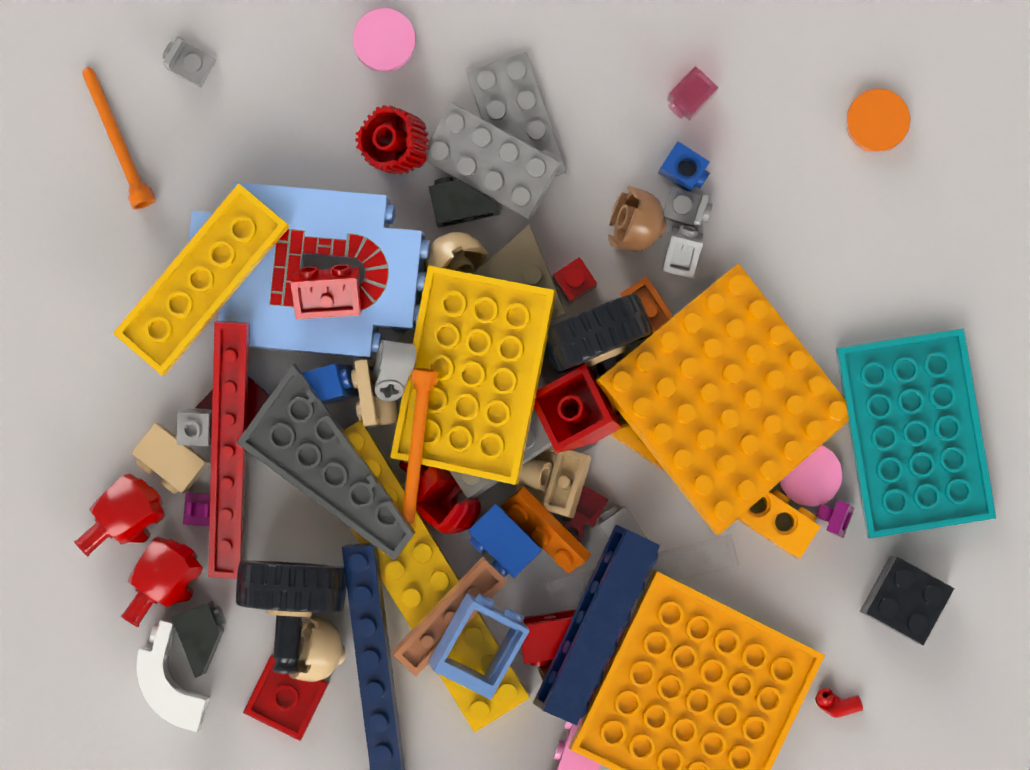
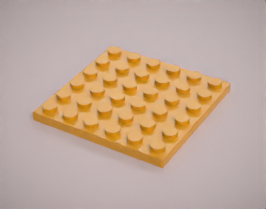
M739 263L728 270L595 380L715 535L724 532L849 421L844 397Z
M654 570L603 674L602 680L589 703L587 713L582 718L568 748L611 770H771L825 655Z

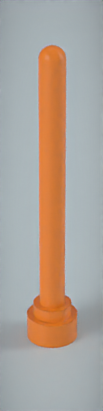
M86 67L83 69L82 75L130 188L128 192L130 195H128L130 205L133 210L145 208L156 201L152 188L147 187L146 183H142L95 71L90 67Z
M414 368L411 375V382L414 383L413 389H416L402 511L410 525L415 520L429 392L433 391L434 385H437L439 372L426 368Z

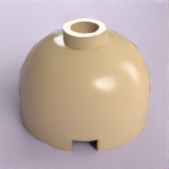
M463 232L448 233L435 239L430 246L429 259L424 261L425 272H427L429 265L472 274L489 260L486 257L488 252L471 235Z
M315 616L302 617L304 624L301 630L300 658L297 662L299 671L296 674H289V676L297 680L316 682L327 678L334 672L337 665L343 663L346 650L342 646V639L338 629L332 623Z

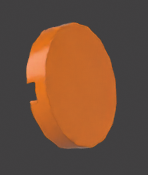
M879 88L865 91L855 98L846 116L848 135L857 146L869 152L889 151L900 144L909 131L911 120L908 106L902 98L890 90Z

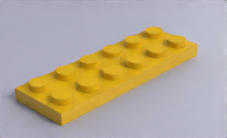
M238 183L113 334L160 375L165 376L290 226Z

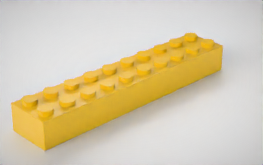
M358 421L343 431L402 512L405 489L367 426H363V421ZM417 511L415 512V520L411 524L416 533L396 560H393L377 548L381 580L411 629L460 581L428 526ZM350 528L353 534L355 535L356 539L358 540L359 544L370 543L368 540H366L364 537H362L360 534H358L356 531ZM480 612L465 625L447 657L484 675L500 645ZM512 664L491 700L439 674L474 733L530 699L529 692Z

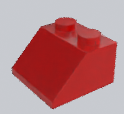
M585 364L536 392L534 409L556 453L596 443L623 428L608 397L595 382L598 379L596 373Z

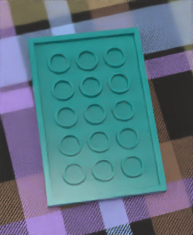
M964 328L837 348L836 355L843 397L846 401L848 412V427L867 538L996 519Z

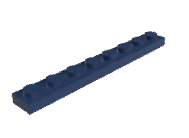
M372 543L344 545L342 547L344 568L346 569V586L370 770H405L378 550Z

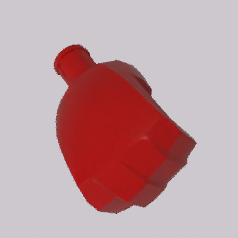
M400 461L399 467L406 473L408 461L407 463ZM421 464L416 504L418 514L443 534L461 533L471 529L481 512L479 498L476 497L457 503V499L463 491L450 471L435 467L428 468L426 465Z
M130 473L123 475L93 503L89 511L96 518L94 519L96 523L75 540L74 543L87 557L108 537L114 538L121 545L130 542L145 543L151 536L146 527L151 524H158L166 516L162 508L163 500L161 496L144 480L138 479Z
M155 537L129 576L128 583L136 588L137 594L120 617L139 627L140 622L153 603L157 604L159 602L168 608L175 603L189 601L194 592L187 584L193 579H198L203 571V567L197 561L198 556L195 551L173 539Z

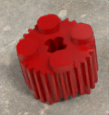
M382 105V108L377 106L376 111L374 110L372 113L373 115H368V120L363 121L365 125L361 126L359 131L355 133L358 135V138L355 139V142H358L356 148L362 152L361 156L365 157L364 160L369 162L370 166L393 175L408 174L409 170L414 171V168L422 167L427 159L425 149H429V146L426 145L429 142V139L426 138L429 133L425 131V123L419 117L391 105Z

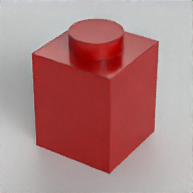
M580 257L555 272L552 276L553 281L569 305L597 286L596 280Z

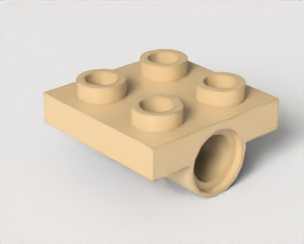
M368 359L354 361L355 369L351 371V378L354 388H358L360 401L356 402V412L359 421H363V426L382 427L397 423L399 415L398 401H384L375 394L377 377L374 374V365L376 361Z
M550 446L522 465L519 483L516 485L515 492L524 486L549 512L574 519L592 457L572 450L556 453L553 446Z

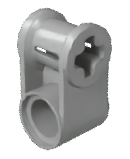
M388 340L381 341L378 357L374 365V374L377 377L375 394L379 399L394 401L404 394L409 375L412 373L415 365V344Z

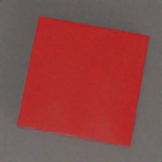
M271 654L243 714L301 741L330 682L325 679L316 682L302 681L291 678L289 674L275 673L272 669L275 666L273 654Z

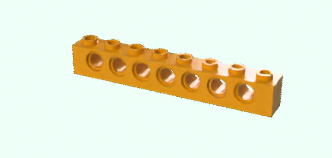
M628 423L621 424L623 428L610 434V436L665 471ZM773 489L771 493L768 492L762 497L764 501L762 511L753 513L748 509L737 520L791 556L800 559L821 526L814 522L817 518L814 514L803 507H800L797 511L787 504L790 500L787 496ZM782 512L786 513L791 520L790 527L785 531H780L775 525L777 515Z

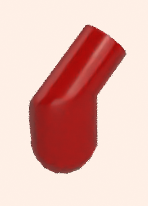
M822 688L818 691L815 698L819 709L833 718H840L863 711L859 695L842 700L831 689Z

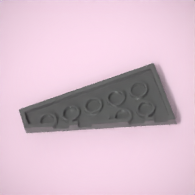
M296 363L292 364L237 444L393 560H396L416 533Z

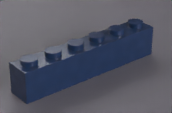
M615 525L533 701V704L542 711L574 725H577L580 718L585 716L589 708V698L594 688L598 687L602 680V670L608 658L616 650V640L621 629L630 620V610L633 603L643 592L646 575L649 569L657 562L659 544Z

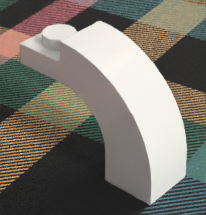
M165 618L160 620L159 625L154 624L149 643H152L153 647L144 646L138 650L136 664L138 683L144 698L161 718L175 726L198 732L202 729L210 697L187 691L173 679L169 670L168 660L176 628L172 620Z

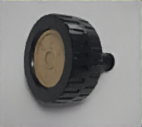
M633 293L589 309L548 329L545 353L556 373H562L585 364L588 367L596 365L601 376L621 360L620 355L627 352L626 346L650 336L653 333V329L639 296ZM618 410L615 412L617 416H622Z
M240 561L236 581V603L241 607L267 610V614L276 615L273 654L275 666L272 669L275 673L296 674L299 671L297 662L300 658L302 617H311L312 613L343 611L346 596V569L342 566L313 563Z

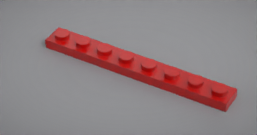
M214 322L208 577L237 579L238 565L240 561H243L246 450L238 445L237 442L247 429L250 323Z

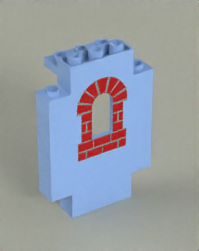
M233 182V189L239 182ZM239 183L290 226L218 312V321L250 323L249 348L375 360V353L378 352L382 341V333H378V328L392 329L395 332L405 333L407 330L415 331L420 309V291H423L427 273L422 272L423 260L429 259L430 240H426V235L423 231L388 228L389 224H393L395 220V205L391 204V200L387 195ZM192 211L188 243L211 217L213 212ZM304 254L355 258L363 264L365 277L359 286L362 306L361 315L295 319L290 282L294 273L303 268Z

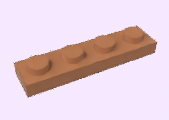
M482 557L391 651L392 655L413 675L417 676L429 664V659L466 593L477 597L480 593L491 599L508 581ZM474 609L473 612H472V614L470 615L468 621L466 622V624H467L479 611H477V610Z

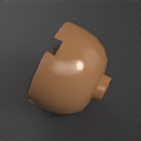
M628 186L629 193L622 192L613 207L609 225H615L614 236L608 234V240L614 248L639 252L649 248L658 238L663 236L667 222L664 219L661 203L653 194Z

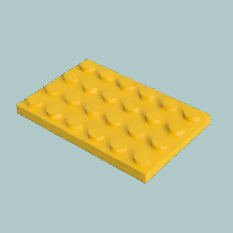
M428 265L413 344L416 345L414 368H426L439 372L437 385H434L433 391L429 392L422 465L514 485L519 483L556 290ZM412 373L409 375L404 394L402 395L390 458L408 461L416 398V389H413L414 383L411 382Z

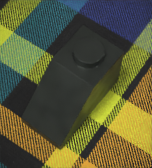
M445 177L435 180V185L428 186L438 228L500 215L496 202L461 180L453 181V177Z
M213 601L171 617L195 678L207 672L224 633L222 626L226 623L224 614L219 605L214 606Z

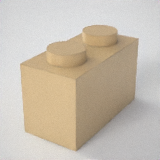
M154 423L131 452L137 458L135 464L148 474H151L153 471L163 478L160 483L173 494H176L178 491L181 493L188 492L210 464L209 461L190 446L177 445V436L158 423Z

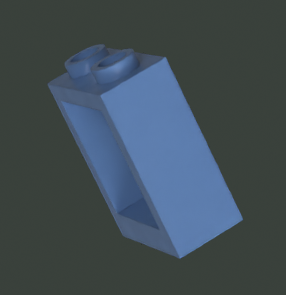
M466 593L428 662L434 672L491 700L530 630L523 622L524 617L516 611L507 608L503 612L495 608L496 602L487 596L479 593L477 597ZM474 609L510 627L484 675L447 657Z

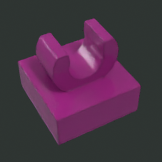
M186 492L183 525L209 526L210 494Z
M837 500L834 509L820 504L816 517L829 522L826 529L828 532L844 538L855 508L850 504Z

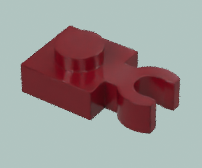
M583 485L574 519L572 518L571 521L564 523L563 526L566 529L575 528L578 532L576 539L581 542L584 537L583 526L585 523L592 527L595 526L609 499Z

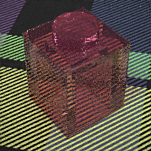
M695 66L669 93L667 100L670 104L668 107L679 118L682 119L685 116L690 121L716 94L719 87Z

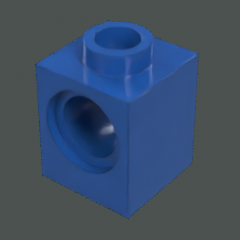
M677 141L658 173L682 189L691 192L694 186L700 189L710 175V172L705 170L710 161ZM682 162L691 163L695 168V174L692 176L682 175L678 170V165Z

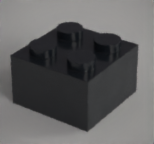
M889 556L859 612L911 641L924 646L955 588L897 556Z

